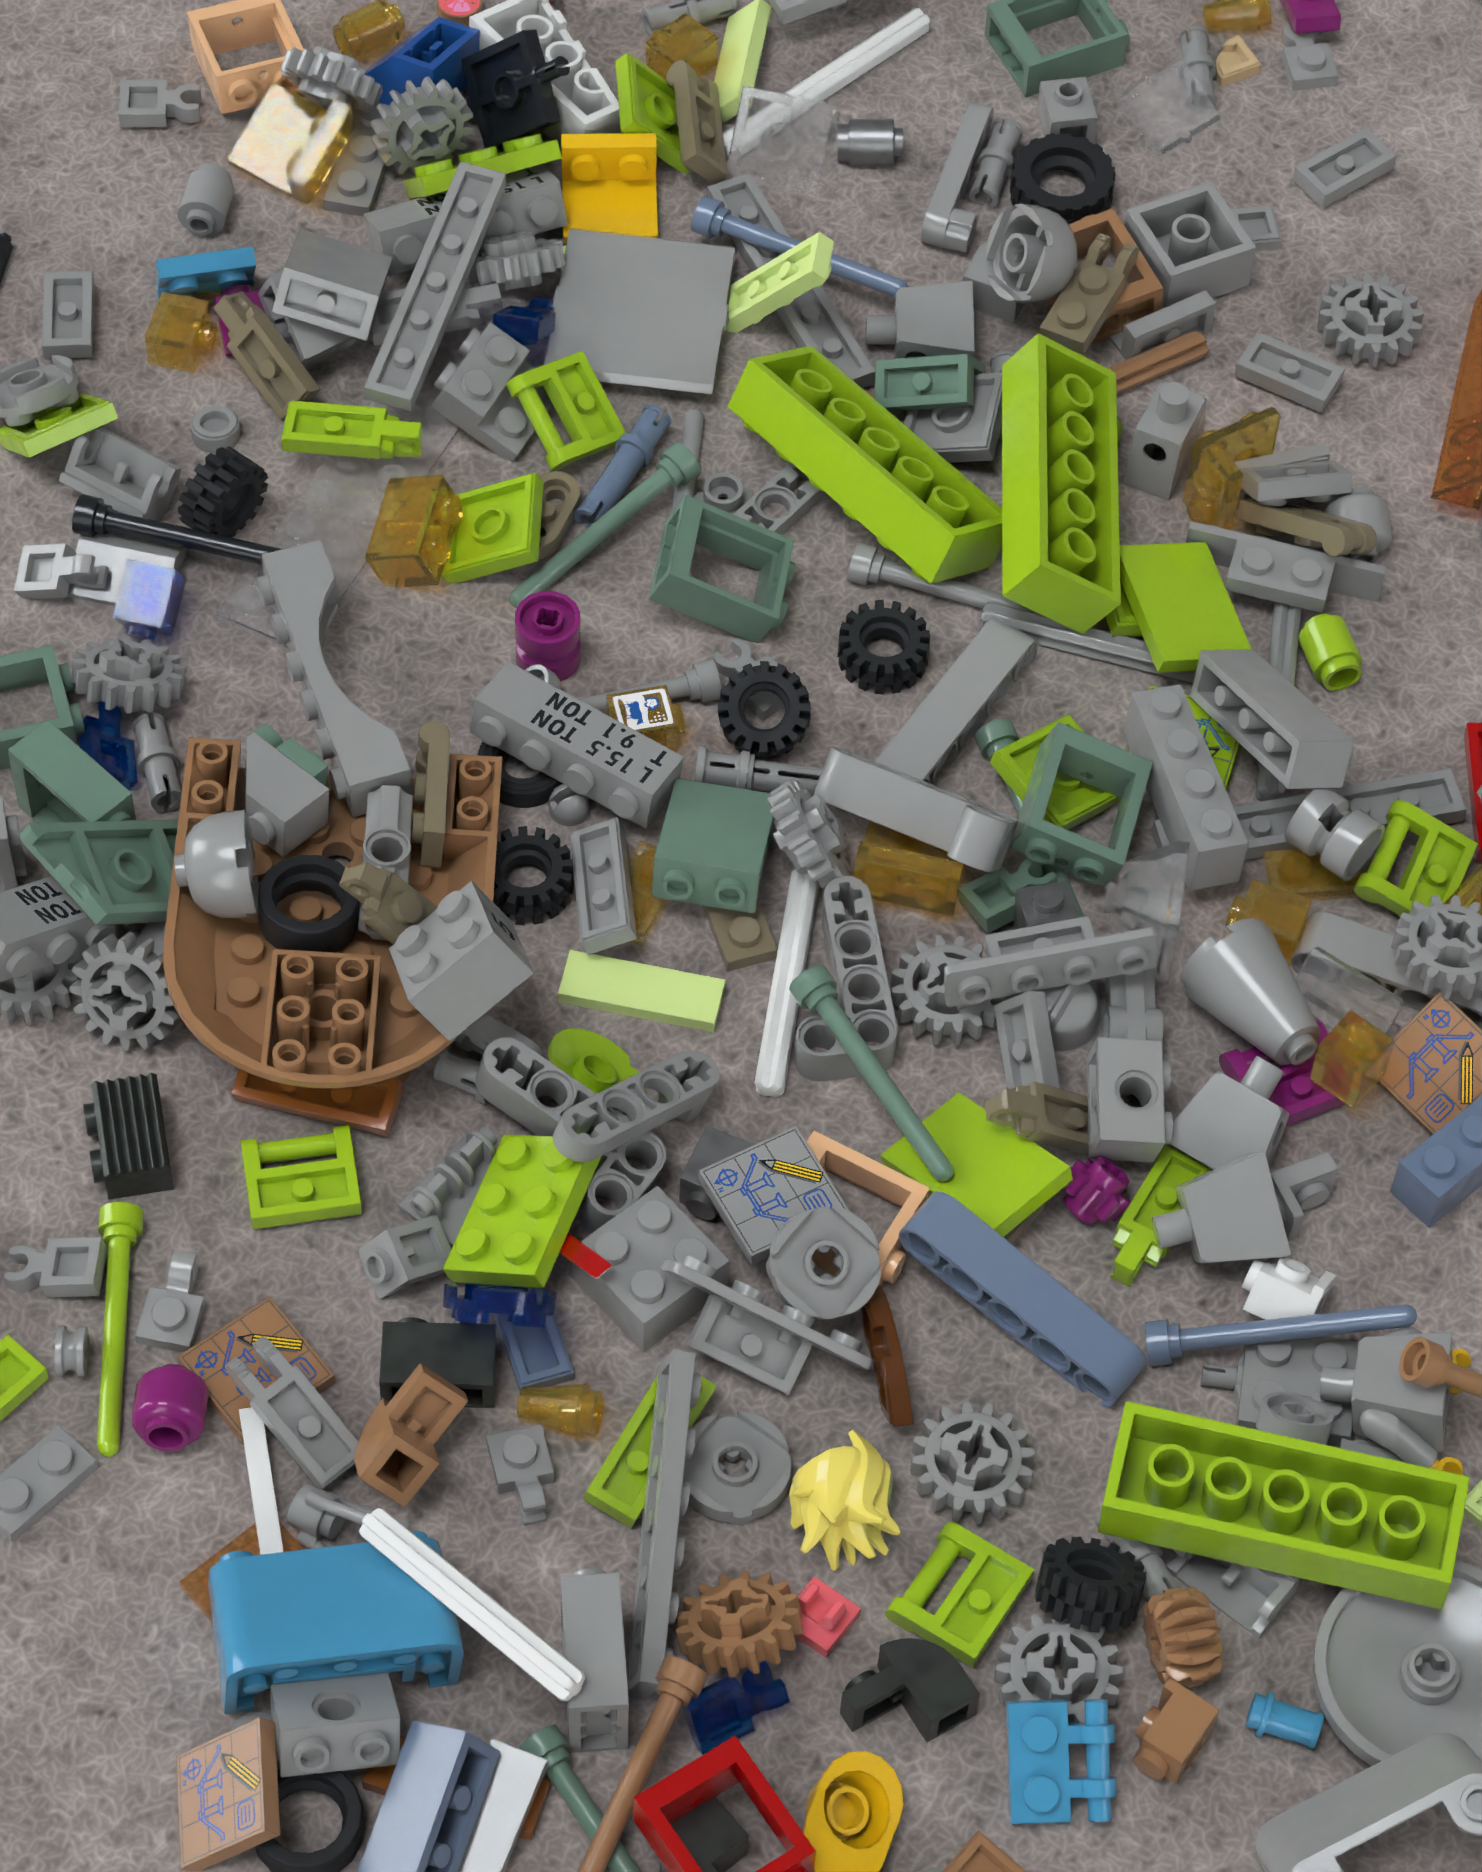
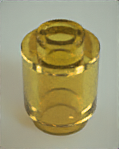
M376 0L342 16L340 23L333 26V36L343 55L351 58L358 56L360 59H363L401 41L405 23L400 10L395 4H389L385 0Z

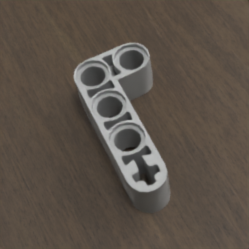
M831 747L813 796L816 794L820 795L825 803L948 851L947 856L986 872L1000 870L1019 822L1018 819L1001 811L837 747Z
M854 876L836 877L828 882L824 889L822 907V929L831 975L837 982L836 992L838 993V998L836 1001L865 1042L875 1041L880 1043V1045L869 1046V1048L886 1071L891 1067L895 1058L897 1023L871 893L868 886L859 878ZM844 908L848 909L853 919L845 921ZM849 952H858V953H860V954H862V955H858V956H857V955H850V954H848V953H849ZM858 996H866V997L871 998V999H870V1000H859V999H857V998H855V997H858ZM820 1015L808 1017L799 1024L796 1030L794 1064L797 1071L804 1078L811 1081H830L863 1077ZM822 1047L828 1051L816 1052L811 1050V1048Z
M509 1037L495 1039L487 1045L475 1077L477 1090L485 1100L537 1136H553L559 1120L568 1108L596 1095L592 1090L519 1040ZM503 1068L506 1069L504 1073L500 1072ZM525 1082L529 1083L527 1089L523 1090ZM548 1096L553 1098L559 1106L553 1108L542 1105L537 1097ZM613 1107L606 1108L614 1119L621 1122H631L628 1115ZM648 1131L602 1155L579 1207L580 1222L589 1233L596 1231L654 1187L666 1161L665 1146L654 1133ZM638 1158L647 1165L648 1169L638 1170L633 1168L626 1159ZM596 1198H609L617 1204L619 1209L607 1210L597 1203Z

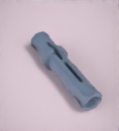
M646 405L630 432L623 434L615 444L616 453L580 507L574 512V519L578 524H581L586 515L591 517L585 527H590L618 503L639 469L649 465L654 457L653 448L665 430L671 425V418L667 412L663 414L659 422L655 421L662 408L656 405Z

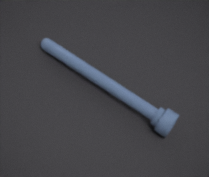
M706 195L699 201L692 218L691 230L708 238H712L714 235L722 237L725 233L778 254H783L801 243V241L732 216L731 210L725 208L724 202ZM832 253L831 274L895 297V292L898 289L908 287L907 282L900 278Z
M1404 1304L1181 1329L1180 1324L1169 1325L1167 1319L1145 1322V1339L1150 1366L1173 1364V1358L1184 1357V1351L1409 1327L1416 1322L1417 1312L1412 1306Z

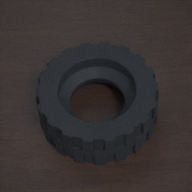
M1063 133V135L1047 134L1039 139L1037 137L1031 140L1027 146H1023L1019 150L1018 157L1014 158L1009 192L1011 193L1010 200L1013 206L1029 204L1049 209L1058 213L1068 224H1071L1088 215H1096L1110 209L1115 184V167H1112V159L1109 154L1106 155L1101 146L1097 143H1091L1085 137H1075L1068 133ZM1066 170L1082 177L1085 182V190L1083 193L1074 196H1058L1041 189L1039 180L1048 171Z

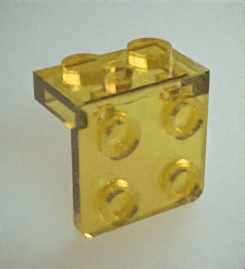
M1274 407L1260 412L1248 413L1238 422L1219 430L1207 431L1194 440L1182 502L1187 507L1190 521L1206 525H1216L1223 529L1232 530L1244 476L1234 462L1273 454L1281 415Z
M869 820L865 839L860 841L853 876L861 879L862 884L868 886L872 899L954 916L959 888L962 884L966 865L947 856L948 851Z

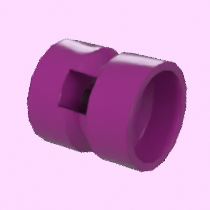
M540 591L527 596L519 603L515 611L516 664L519 668L526 670L532 665L539 664L553 671L560 681L568 679L576 672L581 662L580 610L571 598L555 591Z

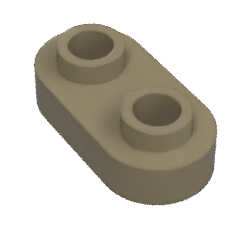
M552 471L539 476L544 482L540 528L542 538H540L538 559L548 557L558 549L574 520V512L581 504L579 483L574 477L564 472ZM552 499H560L563 501V503L554 505L552 502L549 501Z

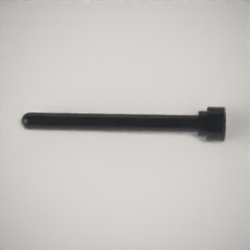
M85 494L79 496L72 519V530L75 534L94 538L97 533L105 535L108 531L259 565H263V554L282 550L276 547L112 511L111 505L104 504L103 498Z

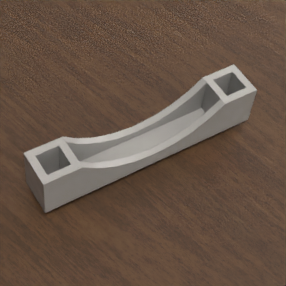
M321 540L263 554L264 576L256 578L258 592L263 606L272 605L275 614L270 615L278 645L287 643L290 651L285 653L290 678L293 683L301 681L304 690L299 691V696L307 721L316 720L319 729L314 730V736L319 755L323 760L331 759L334 768L329 769V776L336 799L345 798L352 817L366 814L368 792L378 790L381 785L400 786L404 792L412 795L411 770L396 731L373 719L354 705L336 685L324 662L323 647L328 628L338 610L335 576Z

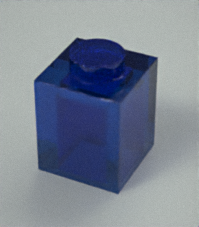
M127 559L113 618L122 626L127 627L126 635L137 639H149L154 642L157 634L172 636L187 579L176 569Z

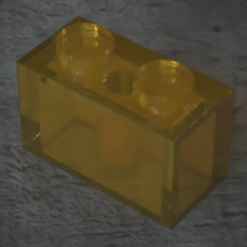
M443 475L389 479L365 554L366 561L384 586L399 588L439 585L444 566L450 558V546L456 526L460 523L463 514V505L459 496L454 493Z

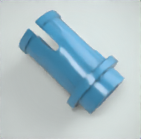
M1270 1691L1267 1692L1266 1696L1259 1693L1254 1694L1245 1726L1255 1729V1736L1262 1737L1263 1733L1307 1746L1308 1749H1314L1321 1731L1324 1718L1323 1713H1315L1274 1699L1275 1693Z

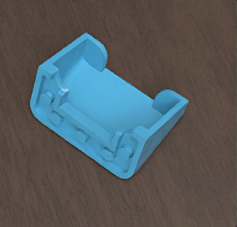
M411 1531L442 1556L439 1541L428 1538L424 1532ZM368 1542L253 1555V1553L248 1551H234L221 1556L219 1563L212 1566L209 1570L208 1588L224 1714L254 1711V1696L259 1692L269 1689L270 1685L399 1671L402 1682L413 1681L415 1671L425 1674L428 1678L429 1689L459 1683L464 1649L457 1615Z

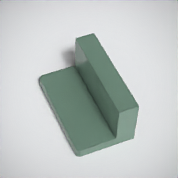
M969 354L875 360V400L889 412L973 406L974 374L986 373V365Z

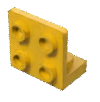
M656 133L561 134L562 196L568 225L563 226V242L567 244L570 228L658 238Z

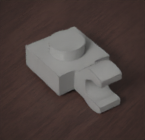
M66 543L24 545L14 592L21 598L28 599L67 598L70 584L96 589L105 587L109 568L107 566H94L95 556L91 554L76 555V551Z
M175 1249L170 1263L166 1289L149 1287L135 1333L136 1343L179 1352H185L193 1347L206 1306L203 1296L192 1294L200 1267L195 1265L197 1260L196 1253Z
M542 1424L487 1435L486 1444L498 1493L503 1494L516 1491L524 1526L546 1522L547 1519L544 1511L546 1503L541 1485L554 1483V1470Z

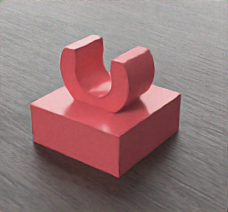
M814 1576L798 1595L802 1613L803 1634L795 1637L827 1658L858 1619L861 1608Z

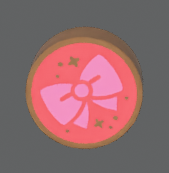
M437 0L438 17L469 26L470 16L483 11L482 0Z

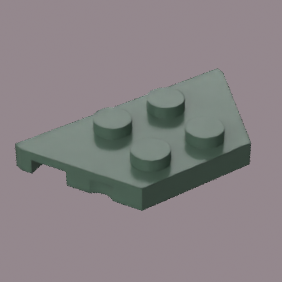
M178 819L29 823L19 834L23 844L96 925L166 922Z

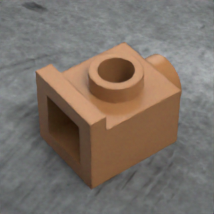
M1169 1678L1163 1686L1158 1708L1153 1705L1137 1728L1135 1736L1141 1739L1139 1750L1133 1757V1763L1142 1773L1150 1778L1161 1780L1165 1777L1177 1784L1214 1731L1220 1709Z

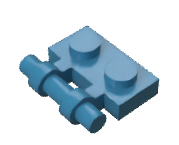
M253 246L156 260L155 272L158 299L178 296V301L193 299V294L221 290L222 295L223 289L232 286H253V276L256 269Z
M1065 1699L1006 1701L1008 1796L1011 1824L1071 1822L1070 1798L1082 1797L1087 1798L1088 1821L1105 1822L1112 1820L1111 1798L1117 1796L1116 1777L1110 1776L1109 1743L1115 1742V1724L1109 1723L1107 1699L1084 1700L1085 1723H1068V1708ZM1069 1744H1086L1087 1776L1070 1777Z

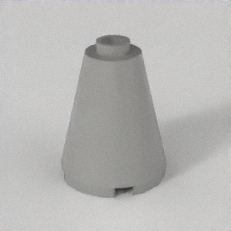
M1248 918L1227 925L1232 933L1219 942L1213 936H1210L1189 957L1181 972V981L1186 986V989L1183 990L1188 998L1278 1064L1287 1065L1292 1063L1297 1065L1308 1060L1317 1050L1320 1029L1272 930L1263 920Z

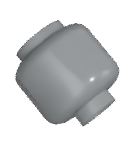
M1365 487L1352 488V493L1337 494L1335 500L1325 509L1326 513L1366 523L1372 526L1376 532L1377 543L1372 552L1368 554L1349 553L1343 557L1361 559L1372 563L1377 560V554L1385 551L1392 543L1388 503L1379 495H1375L1373 490Z

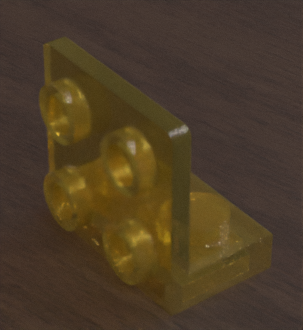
M273 83L227 157L228 162L233 167L309 205L355 130L352 108L334 98L330 107L326 110L298 94Z

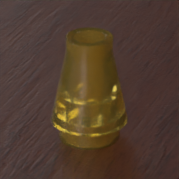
M1217 0L1213 3L1202 5L1203 19L1207 32L1216 30L1261 31V26L1271 24L1272 22L1269 0Z
M589 1383L536 1388L523 1386L519 1393L517 1402V1416L519 1420L542 1424L544 1427L580 1440L585 1435L596 1436L601 1428L604 1414V1395L600 1390H592Z

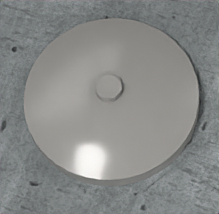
M1455 1560L1451 1585L1442 1610L1343 1588L1327 1609L1318 1630L1313 1653L1312 1668L1316 1696L1328 1724L1338 1738L1355 1755L1369 1765L1373 1766L1437 1733H1450L1460 1737L1482 1761L1481 1569Z

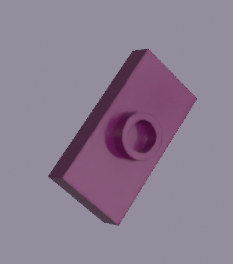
M1280 0L1295 33L1340 30L1341 13L1334 0Z

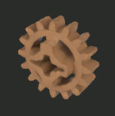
M743 1571L739 1578L729 1579L725 1574L719 1575L718 1586L712 1588L703 1583L698 1585L700 1597H685L682 1600L684 1611L677 1613L676 1634L682 1654H687L690 1663L696 1666L704 1663L708 1675H713L721 1667L727 1668L729 1677H736L739 1669L749 1668L753 1674L760 1673V1662L767 1660L770 1663L779 1664L781 1662L779 1650L794 1651L797 1647L794 1636L803 1634L802 1613L797 1593H790L789 1584L785 1580L773 1585L770 1573L763 1574L757 1581L751 1580L749 1571Z

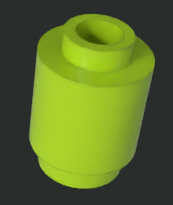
M1319 614L1310 618L1300 631L1298 640L1316 681L1324 684V687L1330 691H1338L1352 686L1362 675L1361 665L1363 660L1344 618L1330 614Z

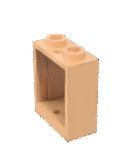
M235 0L187 12L192 48L221 114L255 107L267 100L287 99L304 95L297 91L299 85L290 83V79L282 76L280 71L288 49L297 48L301 51L304 50L281 0ZM235 17H241L238 22H232ZM270 41L276 42L282 57L225 71L221 70L215 57L216 54Z
M813 1131L807 1140V1144L825 1172L828 1171L901 1207L878 1244L880 1248L878 1250L880 1257L879 1268H881L878 1285H882L884 1280L893 1284L901 1273L907 1258V1254L903 1253L904 1247L898 1237L899 1231L929 1198L930 1188L817 1131ZM831 1249L823 1254L815 1250L811 1257L815 1262V1266L834 1276L836 1275L838 1269L833 1264L837 1256L836 1253Z

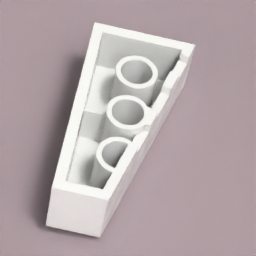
M507 0L470 16L469 27L480 30L479 51L520 31L537 29L545 63L558 56H563L567 59L569 64L563 67H570V73L551 82L561 121L541 130L549 139L557 140L560 149L561 134L619 133L620 114L618 100L598 69L590 67L585 59L586 51L579 40L573 41L566 30L567 21L560 10H553L549 0Z

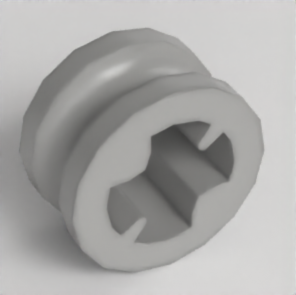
M58 1326L54 1353L56 1376H65L67 1371L73 1370L76 1371L78 1377H86L89 1356L88 1327L79 1326L76 1332H69L66 1326Z

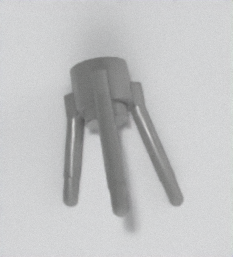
M308 1483L295 1495L288 1510L287 1523L300 1530L296 1543L308 1549L323 1548L327 1546L321 1542V1539L324 1537L334 1539L343 1528L346 1519L362 1525L363 1518L376 1509L345 1500ZM393 1516L407 1529L409 1528L410 1524L407 1520Z

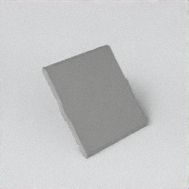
M570 228L564 255L565 264L562 267L559 285H556L555 296L552 298L553 319L544 365L583 351L600 382L713 394L722 335L725 336L726 325L729 323V305L727 302L736 247Z

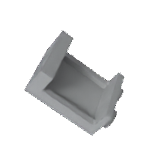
M299 229L283 268L272 312L367 341L393 257Z

